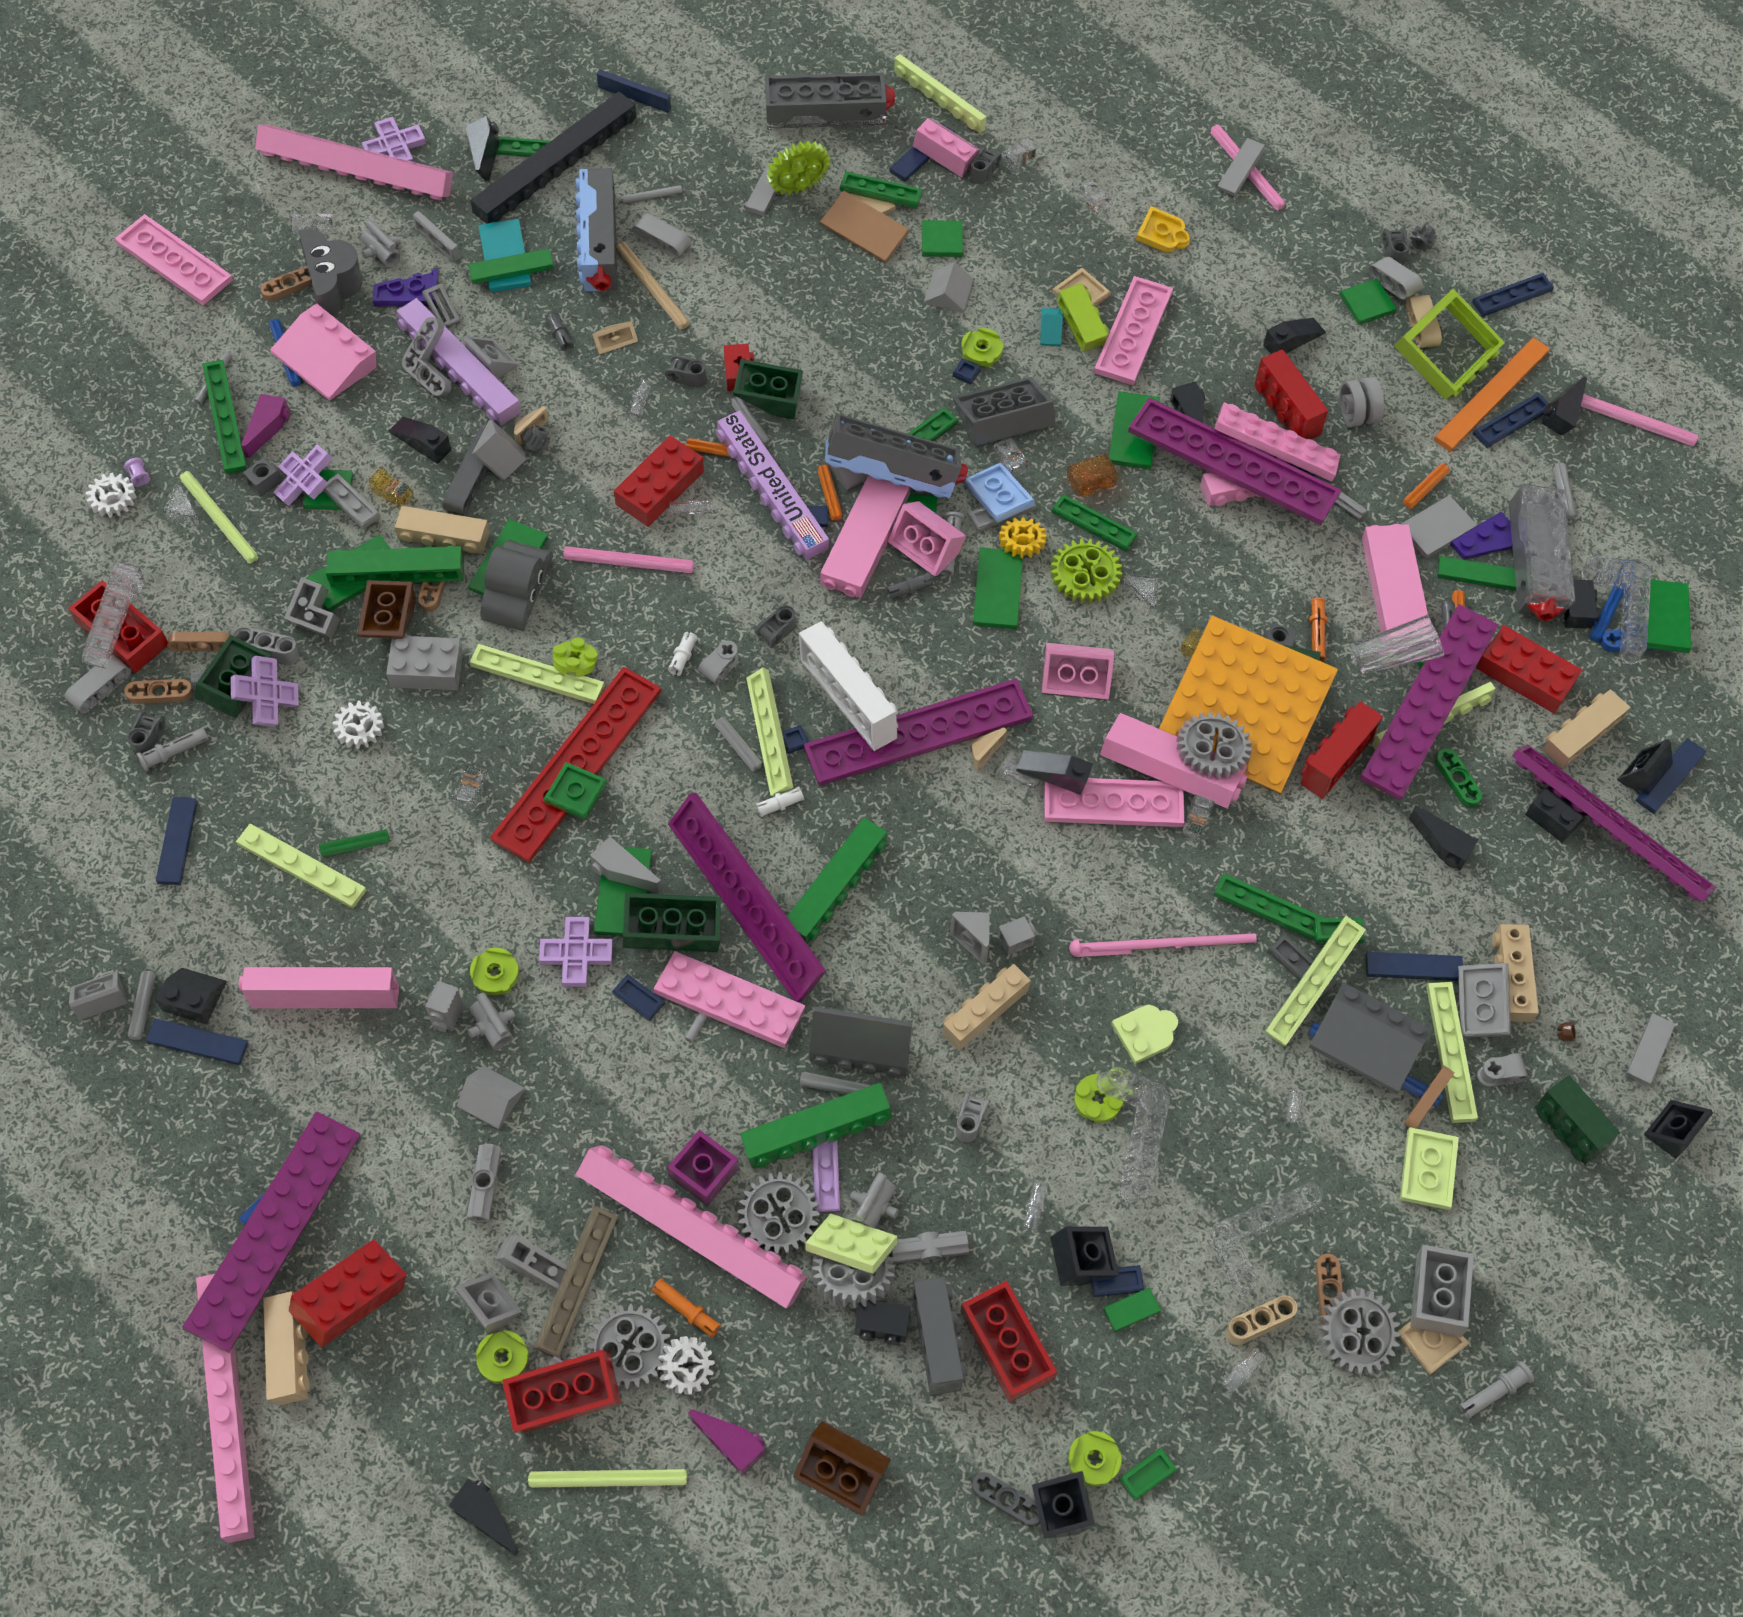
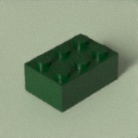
M1570 1075L1550 1088L1534 1107L1537 1110L1538 1117L1554 1129L1553 1132L1557 1139L1562 1142L1564 1141L1570 1148L1573 1157L1578 1161H1582L1584 1165L1606 1150L1620 1134V1131Z

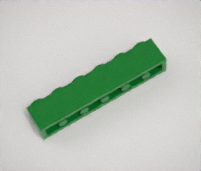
M461 546L327 551L326 576L330 586L366 585L367 580L412 583L464 581L465 559Z
M866 818L861 820L787 915V918L806 944L810 940L814 942L817 939L823 923L828 924L834 916L833 910L837 905L842 906L848 897L847 892L851 887H857L861 880L860 875L864 870H870L875 861L873 858L877 853H883L888 845L887 831Z
M877 1083L741 1132L740 1136L752 1169L756 1167L763 1168L775 1160L788 1159L795 1153L803 1150H813L822 1143L835 1142L842 1136L850 1133H860L869 1126L882 1125L893 1117L882 1085Z

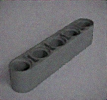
M485 424L480 426L443 500L444 510L465 516L467 514L466 510H469L476 496L475 493L478 492L484 480L483 476H486L489 470L472 455L486 427Z

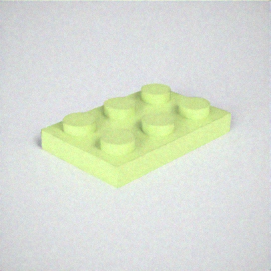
M1409 1127L1407 1130L1400 1191L1401 1201L1445 1210L1451 1209L1459 1137Z
M830 1214L806 1241L805 1245L808 1252L873 1274L897 1245V1236Z

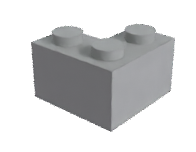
M301 577L284 619L293 625L330 639L333 638L340 622V618L334 613L321 609L329 590L321 584Z

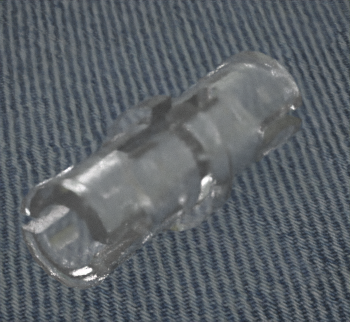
M642 379L639 381L636 393L632 395V404L627 413V417L630 420L639 421L644 406L646 407L648 404L647 397L652 388V383L648 380Z
M689 499V501L669 502L670 516L688 514L694 516V514L713 513V499L701 501Z
M1040 1180L1033 1181L1030 1199L1025 1205L1027 1212L1022 1230L1028 1231L1032 1222L1031 1233L1038 1232L1041 1213L1045 1211L1044 1200L1049 1184L1043 1181L1039 1191Z
M1255 1347L1241 1363L1237 1362L1234 1365L1235 1369L1220 1382V1386L1224 1390L1227 1389L1229 1395L1232 1396L1246 1380L1249 1381L1253 1377L1252 1373L1267 1360L1263 1352L1259 1353V1348Z

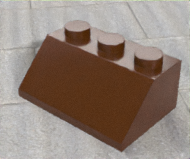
M821 1421L810 1436L793 1477L863 1516L884 1477L891 1458Z

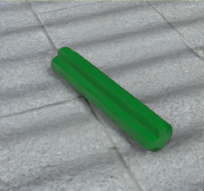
M384 829L321 843L319 845L320 854L322 857L385 844L390 842L389 833Z

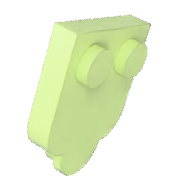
M1145 1005L1113 1020L1111 1025L1133 1063L1137 1064L1167 1050L1173 1042L1172 1032L1177 1028L1178 1019L1171 1011H1159L1153 1005Z

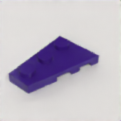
M438 268L431 270V273L420 275V273L413 274L412 278L404 280L397 278L374 284L373 305L405 306L417 298L424 306H428L422 291L438 285ZM430 293L429 296L432 299L434 305L436 306V302L432 294Z
M1499 512L1452 540L1450 545L1463 560L1488 555L1496 551L1510 550V548H1513L1511 522L1502 512Z

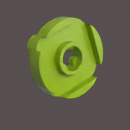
M978 328V331L972 333L969 331L962 339V356L964 359L979 366L991 367L1002 356L1003 341L999 339L1000 336L997 332L988 328ZM986 346L985 349H979L978 347Z
M573 638L571 641H566L553 647L552 663L554 668L562 674L567 675V672L575 673V676H584L593 672L596 668L598 653L591 645L585 643L582 638Z
M489 948L480 956L478 954L473 959L470 966V976L475 988L481 993L484 992L486 995L491 996L507 994L517 983L519 967L509 951L502 948ZM494 967H498V970L500 972L499 975L491 976V974L488 973L489 970H493Z
M1109 1074L1089 1075L1076 1086L1074 1104L1078 1113L1085 1119L1087 1118L1096 1123L1109 1122L1118 1115L1122 1108L1123 1091ZM1095 1093L1104 1095L1105 1098H1103L1102 1104L1092 1100L1095 1097Z
M508 1330L487 1335L480 1342L476 1351L478 1369L486 1380L495 1384H503V1379L523 1374L528 1366L529 1352L524 1340L518 1334ZM505 1351L508 1352V1361L501 1364L497 1363L498 1358L496 1355L498 1353L503 1354Z
M1091 1431L1079 1436L1072 1443L1068 1454L1070 1472L1083 1471L1086 1485L1092 1487L1107 1485L1118 1474L1122 1462V1456L1116 1442L1109 1435L1099 1431ZM1094 1452H1097L1099 1454L1098 1458L1102 1460V1463H1097L1094 1466L1091 1465V1461L1087 1456H1092Z

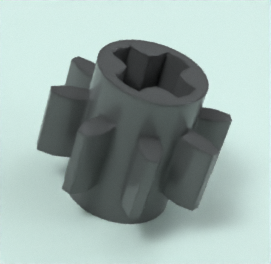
M1423 224L1421 228L1416 226L1412 231L1413 234L1410 239L1415 248L1424 250L1427 246L1431 249L1435 244L1437 235H1435V230L1430 225Z
M535 425L533 429L528 427L523 435V439L526 440L525 446L535 452H539L541 448L546 450L550 443V438L547 437L549 432L538 425Z

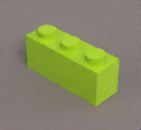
M1082 283L1060 290L1057 303L1081 351L1085 352L1105 345L1109 331L1100 319L1098 308L1094 307L1091 302L1090 292L1087 289L1085 290Z

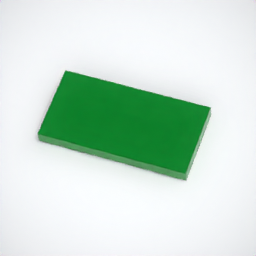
M1118 391L1108 464L1151 470L1154 444L1129 433L1128 430L1148 398L1150 397L1160 402V397Z
M508 519L469 583L468 589L484 595L487 565L493 550L497 546L503 547L507 540H512L542 549L549 538L548 534Z
M379 534L354 550L391 548ZM326 566L305 578L321 584L329 590L323 606L329 612L365 592L367 584L330 586L326 576Z
M980 547L973 626L1017 630L1023 562L1020 554L1013 557L1011 551L1005 553L1004 549Z
M1644 578L1642 582L1644 648L1690 653L1689 584Z
M623 847L650 870L652 849ZM601 875L594 934L623 936L625 893L647 894L648 890L611 881L604 875Z

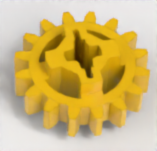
M1022 517L1021 521L1013 518L1012 523L1007 520L1006 525L1001 526V532H999L1000 547H1005V553L1011 551L1013 557L1020 554V558H1024V555H1028L1031 558L1033 553L1038 555L1040 554V549L1044 550L1047 538L1045 528H1040V522L1034 524L1032 518L1029 521H1025V517Z

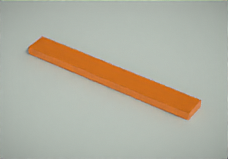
M1533 337L1435 436L1434 441L1452 452L1549 353L1550 348Z

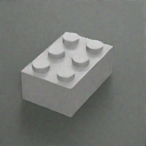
M404 636L403 639L392 638L386 673L390 687L458 690L463 659L460 638Z
M1428 1245L1421 1246L1416 1257L1410 1327L1459 1337L1463 1336L1469 1325L1474 1254Z

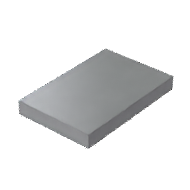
M1450 495L1400 524H1409L1413 546L1425 559L1449 546L1452 540L1477 526Z
M1508 963L1458 966L1462 1037L1511 1036Z

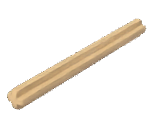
M625 242L617 244V252L681 330L687 328L689 320Z

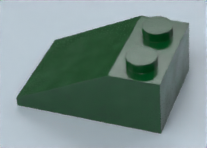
M741 359L733 395L774 416L795 419L802 386L803 370Z
M230 635L197 681L195 699L237 718L248 701L231 699V677L234 675L252 677V658L254 656L271 658V654Z

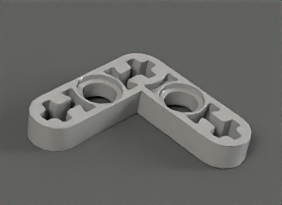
M428 317L421 325L403 356L402 366L433 395L445 397L451 391V383L427 361L444 332V323L439 318ZM424 339L426 341V348L422 351L420 343ZM426 369H428L430 372V376L427 380H425L423 377L424 371Z

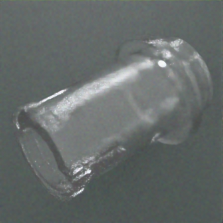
M1289 1091L1287 1094V1109L1283 1115L1286 1118V1122L1298 1124L1303 1119L1301 1110L1304 1095L1302 1092H1299L1297 1096V1091Z

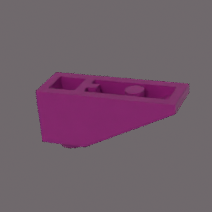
M260 394L241 444L246 458H250L283 428L285 420L290 418L291 410L285 398Z
M693 1409L688 1412L689 1419L741 1476L765 1455V1448L763 1447L765 1442L756 1432L751 1434L745 1428Z

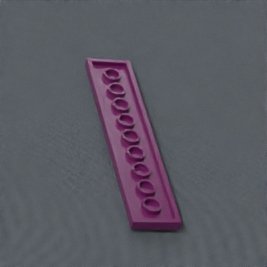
M1150 397L1129 426V433L1320 526L1341 494V489L1215 430Z
M1460 604L1457 605L1360 776V780L1400 801L1402 800L1499 624Z
M1016 678L896 715L898 724L897 739L875 751L856 728L805 743L804 751L818 786H822L986 735L1001 728H1008L1033 720V714Z
M1529 744L1517 749L1512 755L1519 767L1524 770L1529 769L1535 774L1534 778L1542 784L1547 783L1554 788L1552 791L1557 796L1563 799L1566 797L1572 802L1571 806L1581 813H1587L1595 825L1599 827L1604 826L1610 831L1609 835L1612 838L1629 845L1628 849L1636 856L1642 855L1648 860L1647 863L1650 867L1667 874V879L1676 886L1681 885L1687 890V895L1692 899L1703 902L1717 888Z
M697 792L690 793L668 823L669 827L793 1000L798 1003L803 1001L827 971Z
M318 1111L315 1112L182 1326V1330L230 1353L360 1138L361 1133Z

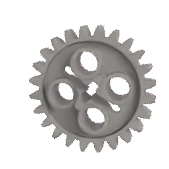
M1201 712L1198 719L1192 716L1190 721L1186 720L1184 726H1181L1176 740L1178 742L1176 749L1180 750L1179 757H1185L1184 765L1192 764L1191 771L1196 768L1199 769L1198 775L1206 772L1208 778L1215 774L1217 779H1220L1221 774H1224L1226 778H1229L1230 773L1237 775L1238 770H1243L1245 764H1248L1252 748H1250L1252 741L1248 740L1250 734L1243 733L1245 727H1237L1238 720L1230 722L1229 715L1225 719L1221 718L1220 712L1216 717H1213L1211 712L1208 713L1207 717ZM1215 730H1217L1218 737L1216 740L1215 753L1212 761L1210 760V755L1213 747V738L1215 735Z
M779 1172L777 1179H774L773 1175L769 1173L768 1181H765L760 1176V1185L757 1186L751 1183L753 1191H744L748 1199L739 1201L745 1207V1209L738 1210V1215L745 1216V1218L738 1221L739 1225H747L742 1230L743 1235L751 1233L749 1238L757 1240L760 1248L764 1245L766 1252L771 1251L773 1248L778 1255L780 1249H784L788 1255L789 1247L791 1246L796 1251H799L798 1243L802 1242L805 1244L807 1241L805 1236H812L813 1234L810 1228L818 1227V1223L813 1218L820 1217L819 1212L813 1211V1209L819 1207V1203L811 1202L816 1197L815 1193L807 1194L810 1188L809 1184L801 1187L802 1179L799 1177L793 1182L791 1173L786 1179H783L782 1172ZM788 1191L791 1194L790 1200L780 1202L777 1199L779 1193ZM768 1194L773 1196L779 1210L784 1211V1220L791 1230L789 1234L785 1232L778 1216H774L775 1211L767 1197ZM758 1204H767L769 1206L768 1211L765 1214L756 1213L755 1208ZM794 1213H799L803 1216L802 1221L796 1225L790 1223V1216ZM772 1225H777L780 1227L779 1234L774 1237L769 1236L767 1229Z
M817 1255V1259H813L812 1277L813 1285L817 1286V1292H824L825 1300L832 1297L833 1304H836L839 1300L842 1301L843 1307L848 1302L852 1303L853 1308H856L857 1302H861L866 1307L867 1300L875 1304L876 1296L884 1298V1291H890L891 1284L894 1283L895 1265H893V1257H889V1255L873 1274Z
M1349 1289L1346 1294L1344 1292L1337 1293L1338 1299H1329L1332 1307H1323L1327 1315L1319 1316V1319L1325 1323L1324 1326L1317 1327V1329L1324 1331V1335L1318 1339L1327 1343L1323 1346L1322 1351L1330 1350L1331 1353L1328 1356V1360L1337 1358L1335 1366H1344L1345 1372H1351L1354 1369L1355 1374H1362V1371L1365 1374L1372 1373V1368L1375 1371L1381 1370L1380 1363L1383 1365L1389 1364L1386 1356L1395 1357L1396 1355L1391 1348L1399 1347V1344L1394 1341V1337L1401 1336V1333L1395 1332L1394 1328L1399 1326L1400 1323L1392 1321L1396 1312L1389 1313L1387 1310L1391 1304H1381L1383 1296H1376L1374 1298V1291H1367L1365 1293L1364 1289H1357L1355 1293L1354 1289ZM1346 1310L1350 1313L1351 1320L1349 1323H1347L1344 1319V1313L1346 1312ZM1370 1313L1375 1317L1373 1326L1369 1323L1368 1319ZM1357 1328L1362 1331L1361 1334L1357 1333ZM1345 1337L1350 1341L1348 1350L1343 1345ZM1370 1339L1374 1343L1373 1352L1368 1348V1341Z
M632 1304L629 1305L628 1311H624L623 1307L619 1305V1313L617 1314L610 1309V1318L607 1319L601 1315L600 1318L603 1324L601 1326L598 1324L593 1325L597 1334H589L590 1339L594 1341V1343L587 1345V1348L591 1351H606L611 1346L618 1348V1353L611 1358L618 1389L624 1383L626 1390L629 1391L631 1384L634 1383L639 1390L643 1380L648 1386L650 1385L649 1377L651 1375L659 1379L656 1371L657 1367L663 1365L658 1357L666 1355L663 1349L664 1346L672 1347L665 1343L671 1339L670 1334H663L668 1329L666 1324L658 1326L662 1320L661 1317L657 1316L652 1319L654 1312L651 1309L644 1314V1307L640 1305L637 1311H634ZM624 1324L632 1325V1330L627 1335L619 1333L620 1327ZM640 1327H642V1328H643L642 1332H640V1333L637 1335V1337H636L637 1330H638ZM646 1337L654 1339L653 1345L649 1348L641 1347V1342ZM632 1342H633V1345H634L635 1349H634V1350L629 1349V1350L626 1352V1349H625L624 1345H625V1344L631 1345ZM623 1358L621 1366L616 1367V1364ZM633 1359L639 1360L640 1366L637 1370L630 1371L627 1369L629 1361Z

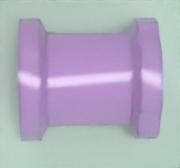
M132 458L124 464V469L130 474L131 483L135 487L142 486L150 481L149 474L143 468L144 462L140 458Z

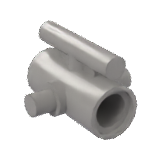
M371 219L367 220L365 225L368 229L361 235V242L367 247V249L361 252L363 258L377 257L386 267L394 266L401 259V253L396 249V245L400 244V239L397 236L393 238L388 237Z
M484 992L480 993L476 997L478 1001L469 1009L477 1023L467 1031L470 1038L485 1035L492 1048L499 1050L510 1044L513 1040V1036L506 1025L508 1021L515 1018V1014L512 1009L504 1013L502 1011L498 1012L490 998Z
M878 1172L867 1193H859L857 1191L851 1193L850 1200L857 1202L858 1206H860L852 1221L876 1228L882 1216H890L894 1219L897 1217L899 1209L892 1207L891 1203H889L896 1187L893 1183L886 1180L887 1176Z

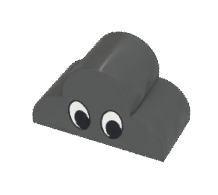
M298 230L316 302L334 317L341 310L342 299L355 295L362 286L357 251L354 246L346 241H327L326 237L317 230Z
M507 540L503 547L497 546L490 556L486 569V590L481 604V620L524 631L552 561L553 553L512 540Z

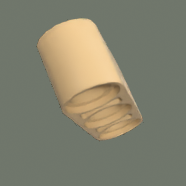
M1429 295L1411 296L1406 299V310H1409L1407 313L1411 327L1433 308ZM1437 317L1415 337L1416 343H1419L1417 345L1418 348L1441 345L1442 335Z
M1284 1295L1236 1316L1231 1320L1226 1329L1227 1340L1233 1345H1242L1288 1324L1297 1312L1296 1301L1292 1297ZM1278 1306L1287 1307L1290 1314L1283 1315L1279 1312ZM1255 1317H1264L1267 1325L1258 1324ZM1233 1327H1241L1245 1335H1236L1233 1332Z

